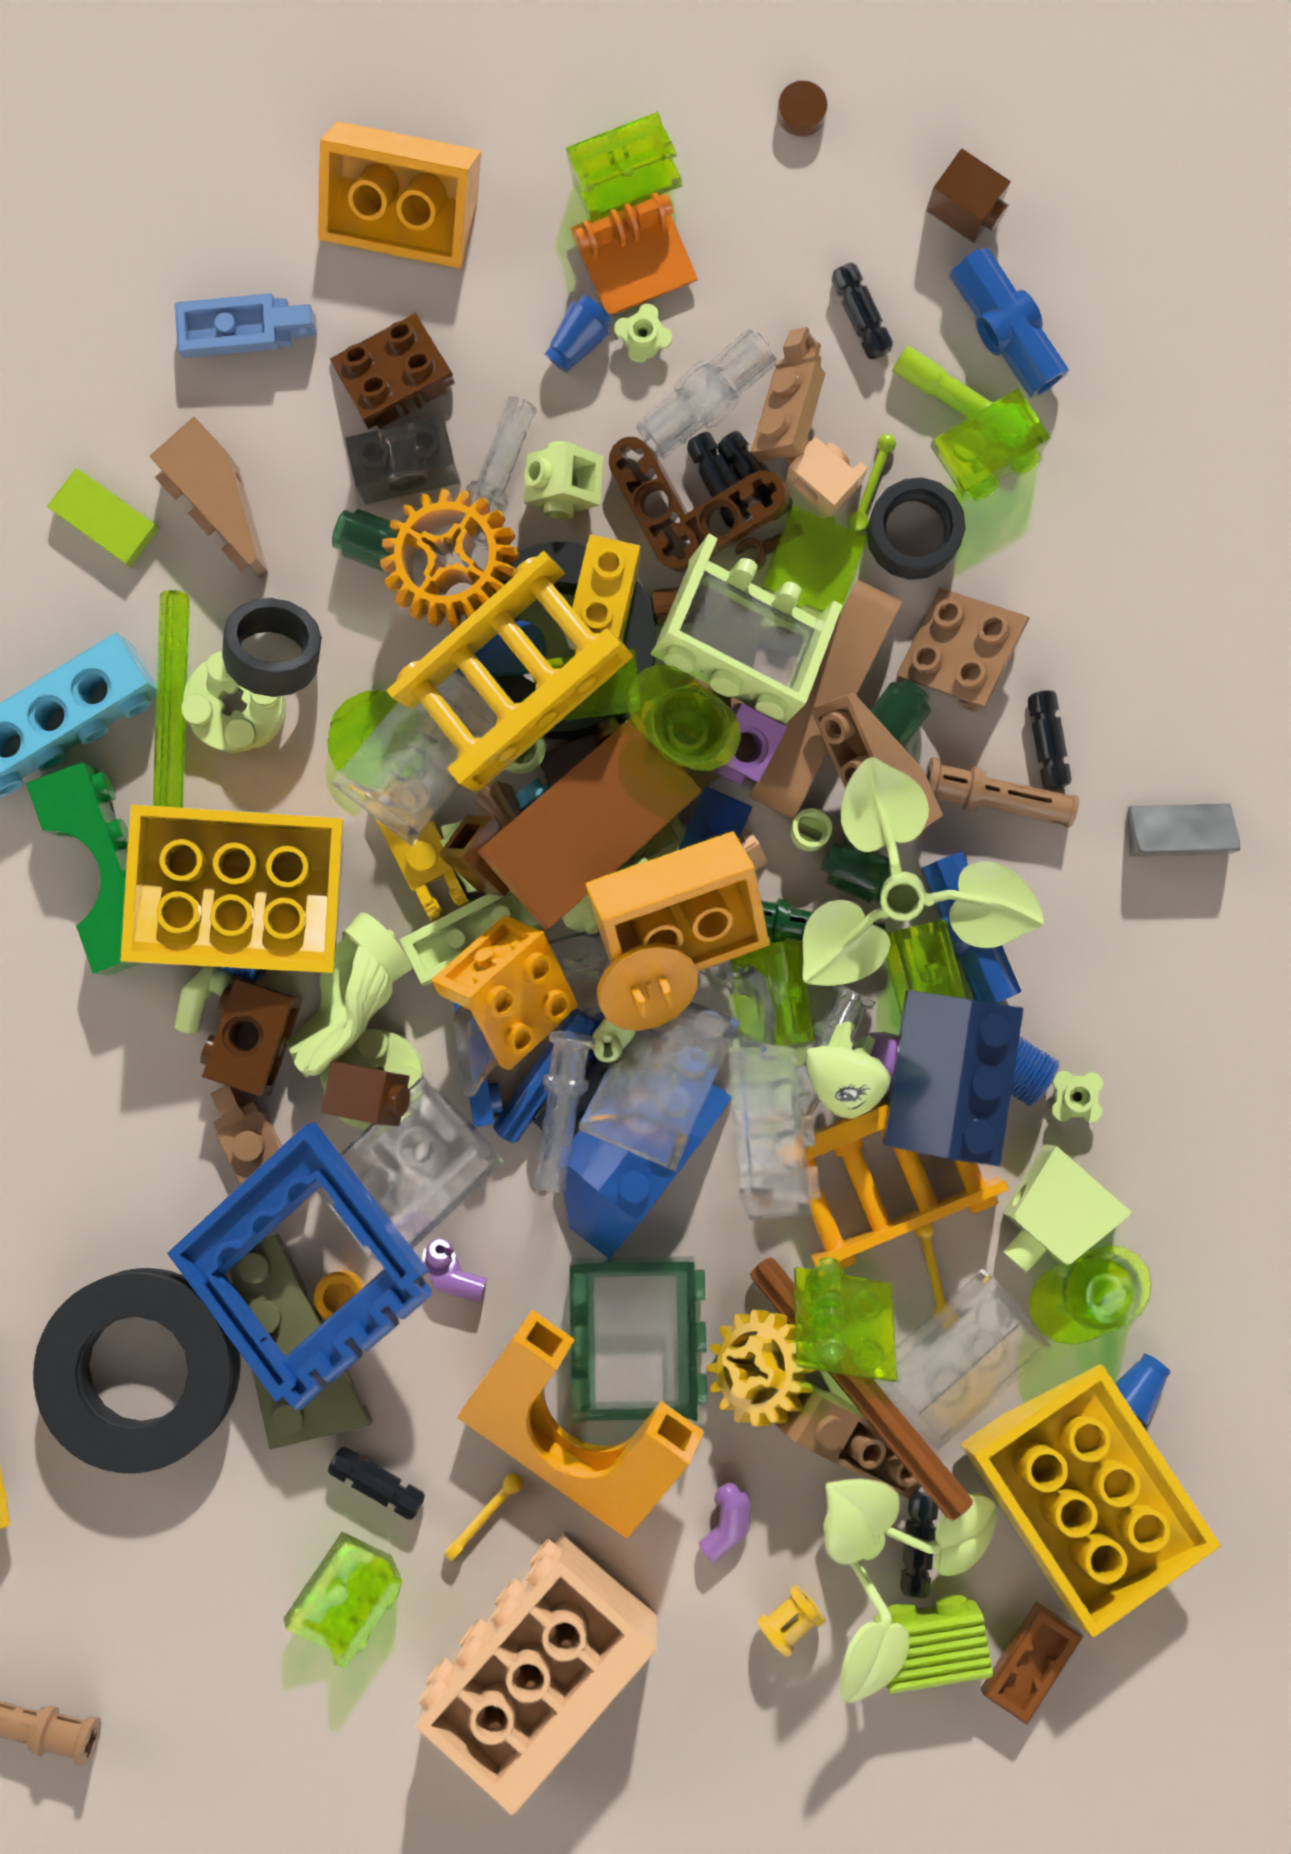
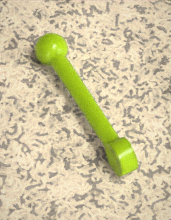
M883 434L877 440L879 452L858 510L849 517L848 525L853 532H863L868 526V508L888 453H891L896 448V439L891 434Z

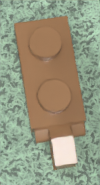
M808 327L790 330L783 346L785 359L778 360L775 365L776 369L773 371L751 448L752 455L759 462L800 456L804 453L826 374L821 368V356H819L821 344L816 342Z
M226 1085L211 1093V1097L221 1116L213 1124L217 1131L216 1136L241 1185L283 1145L267 1112L261 1111L256 1101L246 1105L239 1090ZM309 1198L306 1199L301 1205L307 1203L309 1201Z

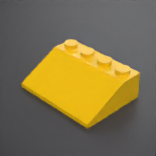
M130 804L121 962L334 973L345 831L343 818Z
M1099 1364L1000 1415L960 1443L961 1448L1073 1620L1092 1638L1221 1547L1212 1530L1103 1365Z

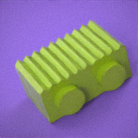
M949 1595L937 1599L935 1607L928 1606L916 1609L915 1605L909 1603L895 1604L887 1607L892 1617L891 1624L899 1623L908 1630L910 1642L908 1654L901 1670L886 1685L889 1694L993 1677L984 1618L975 1600H967L962 1595ZM879 1614L874 1616L875 1623L879 1621Z

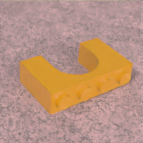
M532 1309L476 1386L457 1415V1418L597 1517L604 1524L628 1539L690 1465L704 1431L660 1401L636 1433L622 1443L607 1446L594 1445L570 1435L552 1417L546 1404L544 1391L545 1385L557 1371L575 1339Z

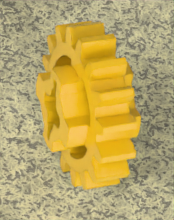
M751 1310L750 1315L736 1314L734 1315L735 1326L722 1325L719 1328L720 1334L724 1338L723 1343L710 1345L709 1349L718 1355L716 1363L707 1365V1371L717 1373L718 1378L709 1387L710 1391L723 1392L724 1397L719 1407L722 1411H735L734 1421L738 1423L751 1422L752 1426H770V1423H785L788 1421L787 1411H801L804 1408L797 1397L799 1393H812L813 1387L804 1381L805 1373L816 1371V1365L805 1363L804 1355L813 1347L811 1343L797 1341L802 1328L800 1325L786 1324L787 1316L784 1314H769V1311ZM779 1390L773 1397L774 1391Z

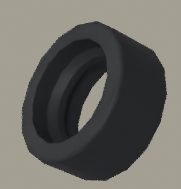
M924 477L903 479L888 487L875 502L866 529L868 548L877 564L891 575L907 580L928 578L943 570L961 546L966 529L964 510L955 494L942 483ZM918 501L928 504L940 514L944 521L945 534L942 543L934 552L924 557H911L900 553L891 545L887 537L886 524L889 515L897 506L905 502Z
M275 598L251 600L237 607L226 620L222 651L226 672L239 686L254 694L270 697L292 695L307 687L317 674L322 636L317 622L305 609L298 605ZM272 632L283 634L294 640L302 648V654L290 661L272 663L261 661L251 656L241 645L244 639L254 634Z

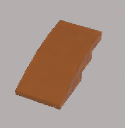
M636 713L554 785L541 794L477 852L546 931L588 895L585 886L586 882L612 874L695 799L702 790Z

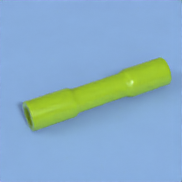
M909 345L901 353L892 369L893 373L924 393L937 397L975 422L982 431L1015 452L1032 428L1031 424L1002 405L987 400L949 375L942 366Z

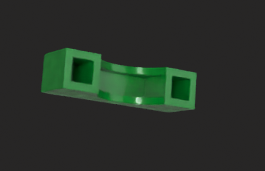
M81 762L27 782L26 786L42 831L62 837H76L89 848L97 861L100 872L99 894L91 911L76 925L92 973L109 976L142 964L139 962H121L129 831L121 818L116 819L110 801L115 800L116 796L109 777L104 771L100 772L99 769Z

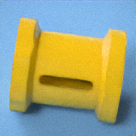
M794 1584L789 1589L790 1596L769 1616L762 1614L757 1619V1623L765 1636L785 1657H789L794 1652L793 1645L814 1625L821 1627L827 1622L819 1607L797 1584ZM796 1614H800L787 1627H784V1625L788 1621H790Z

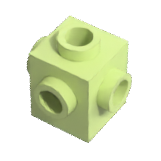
M563 441L551 442L547 445L546 449L526 454L523 503L542 509L545 517L558 520L572 518L573 512L601 506L604 456Z

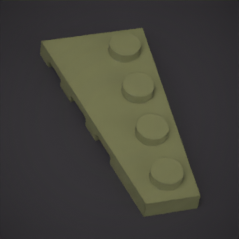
M279 1234L265 1237L230 1269L233 1286L285 1356L323 1324L321 1317L318 1318L307 1296L308 1291ZM252 1370L270 1450L370 1426L373 1422L366 1406H362L352 1386L353 1380L347 1370L334 1382H327L326 1389L299 1411L293 1409L285 1398L276 1402Z

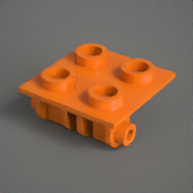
M661 191L652 193L644 198L570 227V231L602 306L610 316L698 281L696 272L672 219L671 214L674 213L667 193L662 195Z

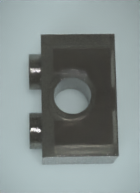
M444 415L345 438L355 486L365 505L461 483L453 444Z

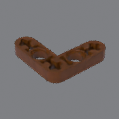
M625 437L617 441L609 453L608 463L610 470L656 557L663 565L675 571H687L689 559L708 534L718 538L711 553V558L779 517L789 504L790 493L785 482L778 475L770 471L760 470L735 483L692 511L687 512L660 459L648 443L637 437ZM630 450L638 455L643 454L644 456L638 461L641 471L649 479L653 478L655 474L657 478L641 483L635 472L628 468L623 469V466L629 462L626 454ZM764 483L770 489L776 487L777 491L771 495L773 504L770 507H765L759 502L747 508L746 510L753 518L746 521L744 511L734 500L740 496L741 501L748 504L759 496L757 487L760 484ZM639 486L635 491H633V487ZM654 491H663L669 501L666 512L661 517L649 518L644 510V502L647 496ZM728 508L733 512L735 518L734 526L729 533L716 536L710 530L709 519L717 509ZM679 517L680 522L672 524ZM671 525L677 537L684 541L689 540L690 544L684 548L687 556L684 559H680L675 555L669 556L668 552L674 548V543L669 534L663 530L657 535L655 532L657 529Z

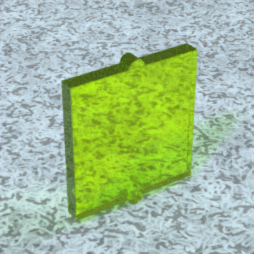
M792 506L761 588L775 594L785 582H793L802 589L799 601L795 606L799 609L805 606L822 613L833 601L843 606L867 537L836 524L835 519L831 516L824 519Z

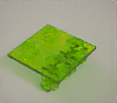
M830 1257L819 1259L817 1262L818 1267L813 1270L795 1267L796 1367L896 1382L897 1365L892 1283L844 1275V1270L839 1267L838 1260Z

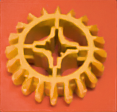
M442 488L439 494V502L433 503L427 494L422 493L420 502L423 508L415 511L412 506L404 504L403 511L408 518L405 523L398 520H390V528L396 533L397 538L382 539L383 548L392 555L382 558L380 566L385 572L391 573L384 580V583L389 591H398L394 601L400 608L410 606L409 614L413 619L419 621L427 615L428 623L432 627L438 628L446 616L450 627L455 629L461 624V615L466 614L467 617L472 615L504 586L502 580L510 581L513 578L516 569L509 565V563L518 560L520 555L516 547L509 545L516 537L511 527H503L506 519L500 510L490 512V504L483 497L472 504L471 495L463 489L458 494L455 502H453L450 492ZM446 525H453L452 528L443 535L430 534L432 531ZM479 532L486 536L489 546L485 570L479 568L476 562L472 560V553L477 546L474 540ZM417 549L428 559L427 567L423 572L426 579L420 588L417 587L413 577V559ZM435 552L443 557L448 553L453 557V552H456L464 566L457 562L450 566L447 562V567H445ZM458 583L472 585L460 593L446 595L448 590Z

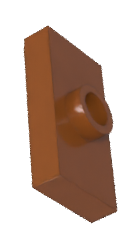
M1036 1601L992 1669L993 1677L986 1678L980 1690L983 1696L1028 1725L1084 1637L1080 1630Z

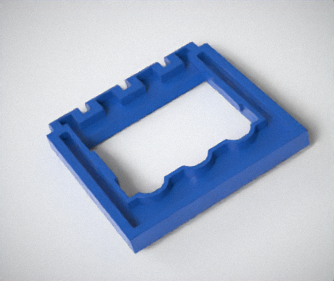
M316 1122L305 1124L167 1253L273 1399L278 1402L285 1398L289 1405L298 1411L302 1410L326 1389L327 1382H334L363 1356L362 1350L369 1351L399 1325L398 1318L406 1319L432 1296L430 1287L422 1278L429 1272L428 1268ZM322 1186L334 1201L332 1206L362 1246L369 1247L385 1269L285 1356L226 1277L225 1273Z

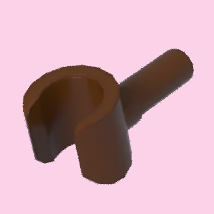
M796 524L761 542L755 538L742 539L737 544L735 552L738 555L744 553L749 548L758 549L759 556L754 562L758 566L757 571L764 567L767 555L802 536L801 528Z

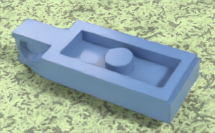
M272 293L175 303L177 350L182 358L280 349V347L291 346V338L317 335L316 315L311 309L310 304L289 306L287 299L274 298Z

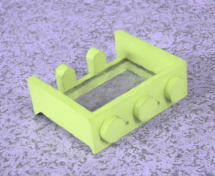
M708 534L689 559L687 571L656 645L651 651V655L664 661L670 669L679 673H687L709 684L718 694L734 697L755 708L756 711L786 724L807 702L842 605L833 601L818 618L795 607L802 593L801 587L796 583L785 582L774 595L752 584L751 582L758 568L753 560L748 558L740 559L730 572L710 562L709 558L718 538Z

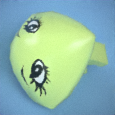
M847 1021L836 1026L828 1046H819L807 1050L806 1067L810 1082L821 1103L834 1115L853 1119L869 1112L879 1103L888 1090L891 1077L880 1060L870 1056L876 1041L873 1037L868 1035L857 1039L854 1050H851L853 1044L850 1035L855 1025Z

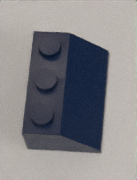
M906 990L882 1144L951 1160L1000 1167L1024 1008Z

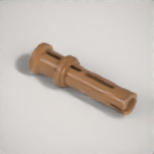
M934 757L930 758L925 771L936 800L959 804L962 806L963 811H976L980 806L1022 817L1057 823L1069 828L1076 819L1079 807V797L1076 795L1071 796L1028 785L989 778L986 772L982 771L979 767L973 766L969 771L942 765L940 759Z
M0 1701V1738L26 1744L27 1749L33 1755L43 1756L48 1752L72 1758L76 1766L85 1767L99 1738L100 1718L90 1716L87 1720H82L60 1714L58 1707L50 1705L42 1707L38 1711Z

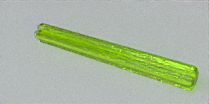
M178 590L162 591L159 596L152 806L183 808L186 720L182 714L181 706L184 701L183 695L187 684L190 598L187 594Z

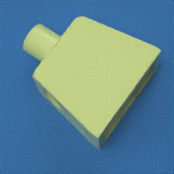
M1045 1144L1005 1208L1004 1214L1021 1231L1003 1253L1026 1273L1045 1251L1057 1261L1067 1266L1127 1219L1132 1212L1057 1146Z

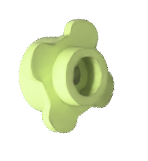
M651 304L642 305L638 313L629 318H619L614 325L616 337L624 340L628 357L634 362H644L646 359L655 356L660 349L668 348L672 342V332L670 329L662 326L658 319V309ZM644 329L648 332V335L641 337L638 334L639 331Z
M1060 1071L1056 1074L1052 1081L1054 1086V1104L1051 1106L1052 1115L1059 1121H1067L1070 1117L1083 1118L1089 1123L1099 1120L1102 1116V1108L1098 1104L1099 1091L1103 1087L1102 1078L1094 1072H1088L1084 1076H1072L1068 1071ZM1075 1092L1081 1093L1082 1096L1078 1102L1073 1100Z

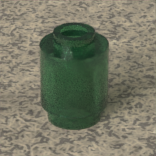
M345 509L336 522L332 535V547L341 550L342 556L385 572L380 566V560L392 554L383 548L382 539L397 538V535L390 528V520L361 509H357L355 512Z
M904 680L902 684L890 682L870 711L905 749L931 713V708L926 703L929 698L928 694L916 684Z
M845 838L841 846L835 843L831 844L820 868L821 871L828 873L825 884L867 903H870L872 900L881 903L883 884L892 875L888 856L877 851H860L848 838Z

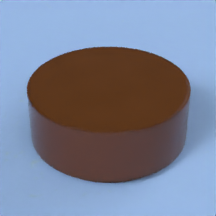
M802 80L789 84L779 97L777 115L780 125L788 133L795 136H808L821 128L827 112V98L824 91L817 84L810 81Z

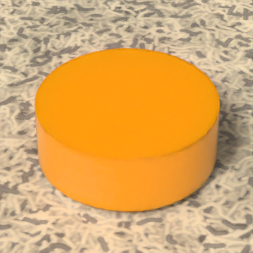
M335 1270L327 1274L318 1282L314 1291L316 1310L327 1320L365 1286L364 1281L359 1275L349 1270Z

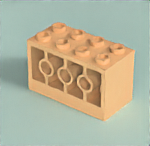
M566 1532L563 1533L556 1543L547 1539L539 1547L529 1561V1565L532 1568L523 1581L520 1583L513 1578L505 1586L494 1602L497 1608L489 1620L485 1622L478 1618L471 1625L459 1642L463 1647L457 1653L454 1660L450 1662L445 1657L437 1664L427 1677L425 1684L428 1687L418 1700L422 1709L415 1727L511 1816L517 1812L657 1650V1614Z

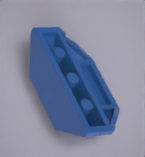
M693 1066L621 1076L559 1156L569 1228L609 1259L638 1226L694 1153L732 1097Z

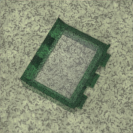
M694 1256L612 1257L609 1259L572 1258L570 1263L571 1337L575 1339L571 1345L572 1424L585 1421L646 1420L660 1401L686 1419L698 1421L697 1405H707V1373H697L696 1353H706V1321H696L695 1301H705V1269H695Z

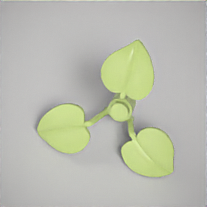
M875 757L867 758L855 770L845 789L841 805L842 826L848 840L860 851L872 852L886 845L892 875L887 878L882 887V908L870 912L866 917L863 910L856 903L848 900L829 901L819 906L811 914L803 934V980L805 983L812 985L836 986L852 983L871 975L884 963L890 949L888 934L881 927L873 923L878 919H886L888 917L898 921L911 920L922 911L924 905L932 906L936 902L955 900L949 912L952 929L962 941L980 948L1001 946L1029 931L1040 928L1044 923L1042 910L1031 888L1017 873L1002 864L990 861L976 862L963 868L958 879L959 891L945 890L931 894L925 893L923 883L916 875L902 872L896 842L912 841L923 831L929 814L927 797L921 786L906 773L887 765Z
M866 1479L844 1480L826 1484L828 1513L825 1517L823 1528L827 1553L835 1562L849 1564L853 1568L879 1614L878 1623L869 1622L863 1625L854 1635L846 1651L839 1691L840 1698L844 1703L863 1699L886 1686L901 1670L910 1644L908 1630L899 1623L891 1624V1614L862 1566L861 1559L872 1560L877 1557L885 1545L886 1535L926 1553H936L934 1568L943 1576H954L963 1573L981 1558L993 1537L997 1520V1502L983 1494L970 1493L969 1495L973 1500L970 1509L954 1521L948 1520L942 1514L935 1530L936 1540L928 1542L892 1527L899 1513L900 1502L897 1492L889 1485Z

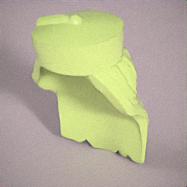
M359 913L342 932V939L338 943L335 952L334 973L321 972L320 974L321 1006L318 1012L286 1042L287 1048L293 1060H295V1066L305 1077L321 1074L331 1064V1061H335L350 1049L366 1030L371 1017L381 1007L386 1005L393 993L392 983L412 970V964L396 941L394 932L387 930L375 918L366 913Z

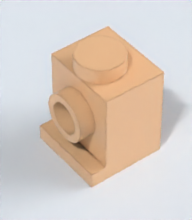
M815 436L811 442L807 439L803 455L786 459V462L790 465L785 482L830 520L861 486L868 468L859 462L853 469L849 465V458L839 447L832 443L825 445Z

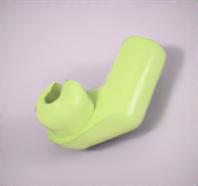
M205 966L181 990L174 1024L175 1029L184 1033L199 1032L205 1001L212 993L221 996L227 986L232 988L234 982L233 973L231 974L213 966Z
M605 1017L593 1032L591 1046L595 1056L602 1062H614L632 1040L635 1030L621 1029L607 1021Z

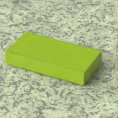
M77 467L47 505L52 512L129 568L132 567L160 530L152 521Z

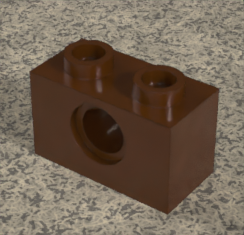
M234 979L232 988L227 986L224 989L217 1006V1015L222 1016L216 1036L210 1035L201 1053L200 1063L205 1065L202 1077L258 1096L271 1095L287 1049L286 1042L291 1037L303 999L249 981ZM247 1022L253 1023L259 1032L258 1042L251 1050L244 1049L238 1041L239 1029Z

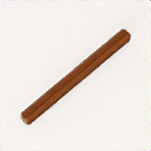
M769 1257L760 1262L750 1273L751 1279L780 1314L787 1316L788 1324L800 1325L802 1331L799 1338L803 1343H811L813 1348L810 1351L947 1519L954 1521L966 1513L972 1506L973 1500L777 1261Z

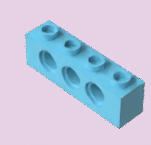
M115 632L0 703V797L20 788L23 784L22 778L35 770H47L61 763L66 758L65 752L79 743L89 744L102 738L109 731L108 725L121 717H134L151 706V699L159 695L161 691L128 640ZM106 682L108 686L106 697L101 702L92 704L90 695L93 688L100 683ZM58 709H63V723L59 728L50 731L48 728L50 715ZM19 735L21 745L18 752L11 757H7L5 752L7 742L13 736Z

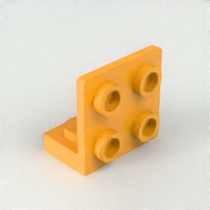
M506 915L500 918L431 979L439 995L471 1011L498 1064L506 1070H511L578 1006L544 932Z

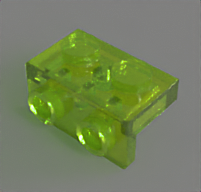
M1017 388L933 439L930 447L957 487L954 494L959 503L970 497L975 502H978L997 490L1001 485L998 480L1014 471L1018 477L1037 466L1043 460L1040 454L1051 437L1020 389Z
M342 1531L284 1616L283 1621L286 1630L329 1649L334 1664L345 1669L354 1655L360 1653L367 1645L371 1630L384 1610L391 1608L398 1598L403 1580L392 1555Z

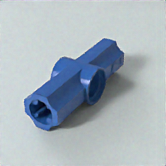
M988 247L977 249L970 253L952 269L949 277L975 314L976 328L982 342L993 355L999 356L1001 354L1030 398L1046 392L1066 376L1069 369L1042 330L1043 321L1037 304L1026 291L1021 289L1016 291Z
M961 851L922 867L920 870L930 894L945 890L959 891V875L968 863ZM955 900L934 903L940 915L938 926L943 941L953 959L959 960L974 1000L998 1003L1022 992L1003 946L980 948L965 943L954 932L950 924L949 912Z

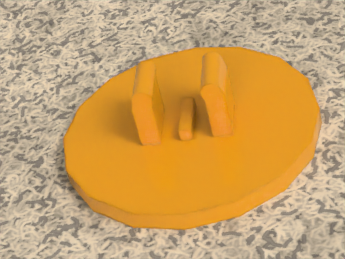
M656 942L636 946L618 956L605 969L597 986V1003L607 1021L621 1029L642 1031L657 1028L676 1018L691 1003L698 988V971L690 955L676 945Z

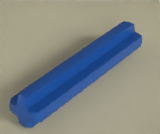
M576 1008L571 1011L495 1121L493 1129L501 1138L511 1143H516L520 1140L596 1030L598 1023L588 1013Z

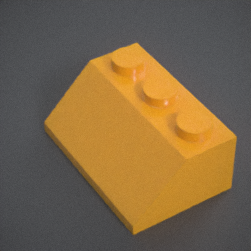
M337 121L320 139L318 240L461 269L478 200L481 150Z
M734 831L585 883L595 922L610 963L621 954L636 946L658 942L676 945L688 953L697 971L770 945L755 867Z

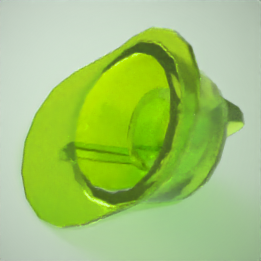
M655 665L644 669L633 679L627 694L628 712L633 725L645 739L656 747L658 753L667 762L693 770L711 771L724 766L736 754L741 739L740 725L733 710L690 675L674 666Z
M1111 1245L1093 1249L1081 1255L1067 1266L1064 1264L1057 1265L1041 1275L1031 1289L1029 1309L1032 1321L1046 1337L1055 1342L1070 1345L1088 1342L1112 1331L1126 1328L1142 1314L1150 1300L1152 1281L1148 1267L1136 1253L1125 1247Z

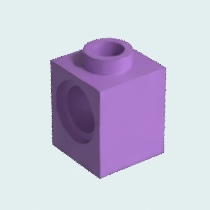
M734 703L706 757L718 763L714 770L715 773L741 786L745 778L750 781L759 782L787 727L743 703ZM746 732L751 735L755 742V751L748 760L741 762L734 756L732 744L739 734Z

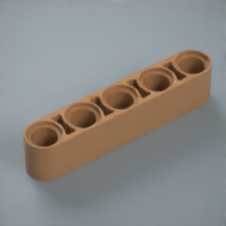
M860 580L856 581L836 621L807 702L784 725L787 729L760 781L755 783L749 798L794 820L828 753L826 744L810 709L852 692L857 695L903 601Z

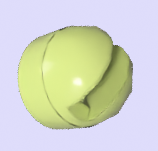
M814 808L804 809L799 812L790 826V836L793 844L802 851L812 852L821 849L832 835L830 818L823 811ZM798 828L811 835L821 838L819 841H816L802 833H799Z

